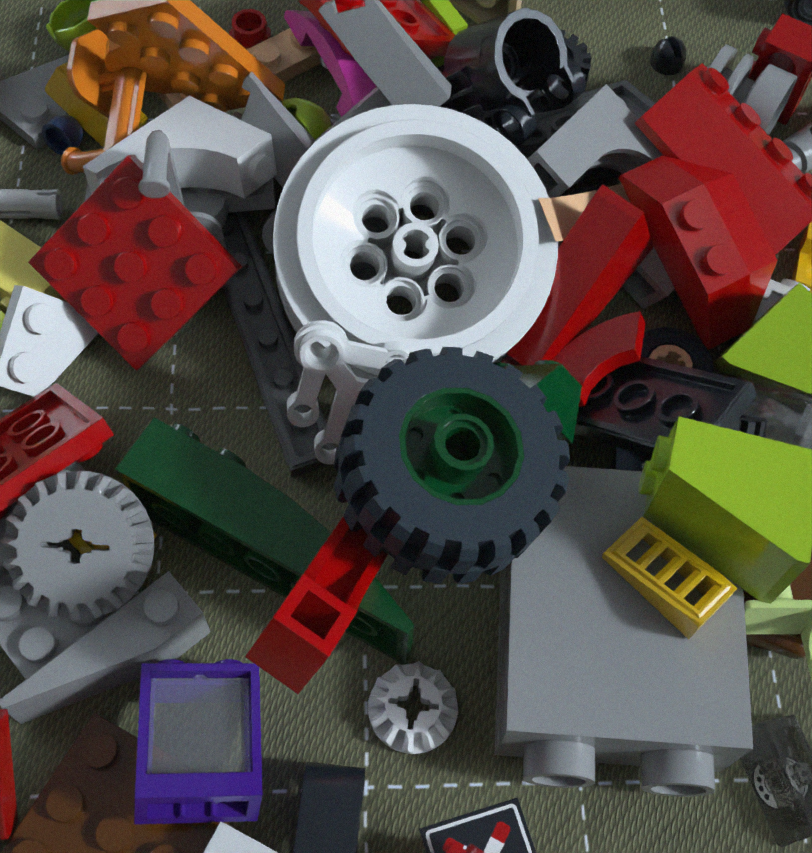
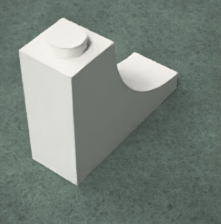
M191 96L186 97L83 166L92 194L127 155L134 154L144 163L147 137L152 131L162 130L169 139L180 188L200 187L217 189L245 199L277 175L271 134Z

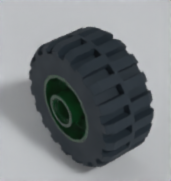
M442 347L437 356H433L431 349L427 348L410 352L405 364L401 359H394L381 368L377 378L369 379L359 391L355 405L351 407L335 452L333 468L338 472L334 483L337 501L341 503L348 502L343 517L350 530L356 532L362 528L368 535L363 546L374 557H377L381 551L393 557L395 560L390 568L404 575H407L410 569L414 567L423 570V581L441 584L448 574H453L454 581L457 584L473 582L482 572L491 576L505 569L514 558H518L552 522L560 509L558 502L566 494L569 476L563 469L570 462L568 443L565 440L557 439V436L564 429L556 411L547 412L543 406L547 397L536 384L529 388L520 380L523 375L521 371L510 364L504 369L492 363L494 358L492 355L476 351L473 357L463 355V348Z

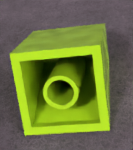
M799 282L713 362V365L719 371L812 405V293Z
M680 416L668 437L658 436L652 459L645 462L639 482L638 494L647 496L643 517L757 600L771 604L810 564L812 551V449Z

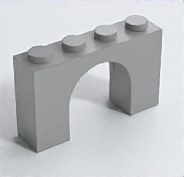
M607 84L527 159L538 174L549 198L559 197L589 169L604 167L624 174L663 155L634 124L638 118L630 111L623 99L617 96ZM654 247L622 286L643 309L667 297L675 289Z

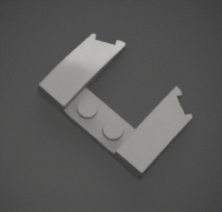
M332 0L325 2L318 10L376 87L317 139H314L252 71L245 77L242 88L250 92L243 115L235 111L232 116L271 134L277 175L274 178L282 188L302 155L321 136L341 122L360 113L392 105L421 104L440 107L450 98L452 85L379 0H364V7L338 13L335 1Z

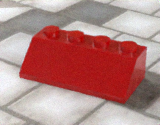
M702 63L689 72L634 124L664 156L733 173L776 255L812 221V174H803L792 162L793 155L787 145L778 138L771 139L761 128V119L756 111L746 103L740 104L728 91L729 84L724 76L714 68L708 69Z

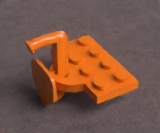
M98 0L90 2L87 21L97 29L83 34L71 42L67 65V79L71 90L81 101L109 119L105 145L102 149L81 151L79 148L69 147L62 154L61 166L70 175L85 173L83 169L85 164L137 131L144 90L163 94L183 93L187 97L191 96L226 113L228 110L246 107L250 92L242 88L245 77L251 71L279 101H283L285 83L190 0Z

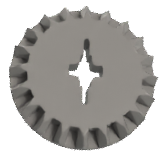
M91 471L58 473L35 483L34 487L18 498V503L13 512L6 518L5 536L0 542L4 547L5 555L3 567L8 570L13 581L12 587L20 591L27 599L28 605L41 609L49 617H60L71 621L96 619L124 605L141 588L151 568L154 555V534L151 521L140 500L130 489L117 480ZM75 529L82 530L81 536L83 540L92 541L94 545H108L110 549H94L83 553L80 557V562L73 561L71 551L63 550V547L49 546L47 542L59 543L73 538Z

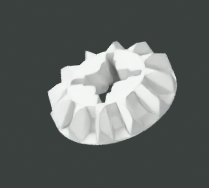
M420 661L414 664H395L391 670L377 678L368 700V715L371 726L379 739L396 751L407 754H420L431 751L449 737L455 726L458 715L455 688L450 685L441 670H434L423 665ZM413 685L419 686L418 693H420L421 703L429 705V708L434 709L419 712L417 720H414L413 729H407L409 720L406 719V710L392 703L407 701L409 692L413 690Z

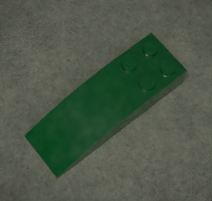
M154 417L115 468L121 483L135 494L146 509L150 521L285 598L332 533L293 499L246 468L245 462L235 453L225 448H219L218 451L202 444L200 438L192 430L179 423H174L171 427ZM374 577L359 605L357 613L345 632L400 664L405 665L411 657L414 624L378 579Z

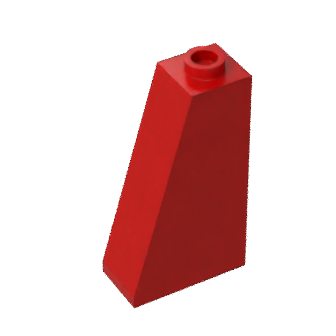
M601 185L558 248L555 277L550 294L541 313L521 340L505 353L506 356L501 363L524 366L534 365L539 360H552L565 346L586 331L653 249L643 211L605 185Z

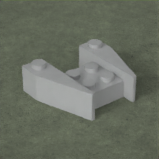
M73 462L59 473L85 470L79 463ZM18 500L11 505L7 513L0 519V542L5 536L6 518L13 512ZM68 539L59 543L47 542L49 546L63 547V550L71 551L73 561L80 562L81 556ZM0 543V646L26 679L0 699V706L2 709H8V714L20 724L140 678L141 663H157L166 659H177L211 632L202 610L169 571L122 607L96 619L71 621L60 617H49L41 609L28 605L27 599L20 591L12 587L13 581L8 570L3 567L5 555L4 547Z

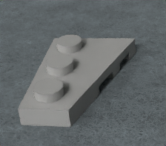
M69 55L0 81V120L37 150L46 144L42 136V127L53 117L69 115L45 92V86L56 67L67 63Z

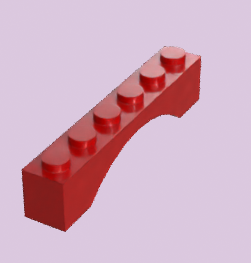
M344 517L341 518L245 656L297 694L302 691L331 655L357 613L359 605L375 575L388 556L387 553L381 551L377 557H374L363 546L368 535L362 528L352 532Z

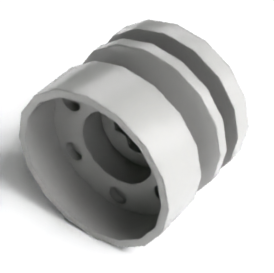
M726 44L707 68H714L724 76L729 84L728 91L740 104L746 103L756 111L761 119V128L770 135L794 88L797 76L769 64L756 81L749 79L753 66V56L746 54L735 70L732 71L737 49Z

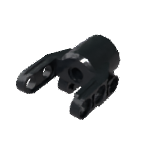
M521 8L461 30L450 41L444 58V71L441 74L452 85L450 98L440 107L469 115L487 124L516 147L535 134L537 122L534 114L565 108L583 94L586 88V81L580 68L574 62L567 59V47L562 32L552 18L538 10ZM556 75L563 79L568 91L561 86Z

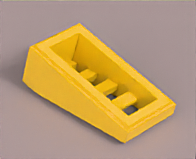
M641 517L601 556L688 640L738 589L720 572L644 517ZM643 539L651 548L634 562L626 555ZM661 556L668 564L653 576L645 569ZM678 571L685 580L673 591L665 583ZM696 588L703 597L693 606L684 598Z

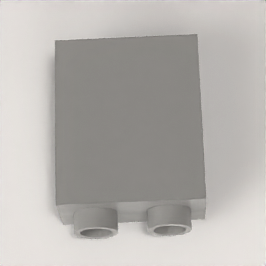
M565 466L563 471L567 472L569 482L566 494L558 502L559 511L552 522L518 558H514L505 569L501 570L495 755L523 757V780L539 786L579 788L594 785L595 763L641 766L642 790L651 794L678 797L713 794L715 792L714 772L723 771L753 750L743 589L728 579L738 589L688 640L601 557L617 539L643 517L647 496L638 494L642 472ZM642 539L626 556L636 562L651 546ZM659 556L645 570L655 576L668 562ZM677 571L665 585L674 591L685 578ZM694 588L684 599L694 606L703 595Z

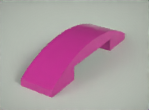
M286 10L284 18L300 46L316 47L340 88L342 95L336 108L342 117L370 93L376 85L354 57L345 53L337 40L320 26L319 21L310 11Z

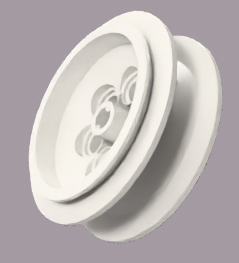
M421 104L392 105L363 112L341 122L321 136L302 155L291 171L277 205L273 232L276 281L283 307L294 330L298 332L304 325L312 321L326 320L339 325L345 331L348 341L382 347L390 341H400L409 347L410 352L427 348L431 349L433 356L439 355L442 347L463 348V355L473 357L476 351H480L494 356L492 363L500 362L506 356L505 353L518 343L534 324L546 303L555 277L558 242L554 239L538 198H549L546 189L526 157L508 139L487 124L448 108ZM415 205H425L433 211L435 217L430 220H420L411 213L410 208ZM369 217H379L386 222L388 229L381 233L370 232L363 225V221ZM450 238L463 239L468 244L470 252L463 255L455 254L448 248L446 240ZM404 252H415L420 256V259L409 258ZM359 262H366L375 268L377 275L370 280H360L352 274L350 269ZM441 283L451 284L458 291L459 299L453 302L443 301L437 296L434 287ZM393 296H403L411 302L413 309L408 314L397 315L388 308L386 301ZM321 340L311 345L317 349H325L331 343ZM393 355L387 359V362L389 363L394 359H401L403 361L404 357ZM348 364L356 377L364 379L377 378L381 370Z

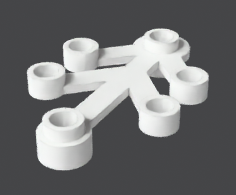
M317 320L304 325L294 338V354L297 361L304 368L298 390L291 394L287 400V417L293 425L298 427H308L317 421L319 417L317 397L326 374L337 390L326 427L316 435L314 447L315 456L320 462L334 464L336 449L325 450L322 446L326 443L339 444L340 436L351 407L355 405L359 391L369 380L356 377L348 364L381 369L388 364L387 359L393 355L403 356L405 364L410 354V349L405 343L400 341H390L382 347L348 341L345 331L339 325L326 320ZM321 340L331 343L325 349H317L311 345ZM298 405H308L312 408L306 413H299L294 410Z

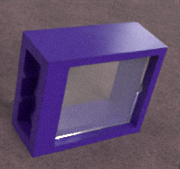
M166 659L157 663H141L134 824L257 821L263 796L259 667L254 663H242L234 659L220 660L215 663H185L176 659Z

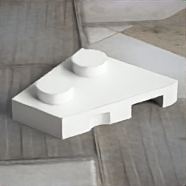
M14 285L0 330V387L32 397L37 396L52 385L98 332L68 302L25 286Z

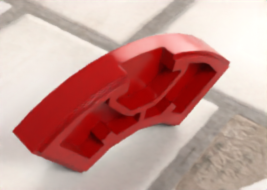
M640 311L610 319L589 329L571 341L552 359V361L562 364L582 385L579 406H585L591 390L604 376L620 366L640 361L646 324Z

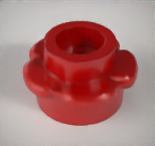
M244 9L233 16L232 29L229 30V35L245 49H249L271 37V29L267 27L266 18L260 11Z

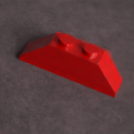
M662 155L620 175L618 178L631 204L645 214L652 245L702 343L709 350L747 331L754 322L778 260L734 174Z

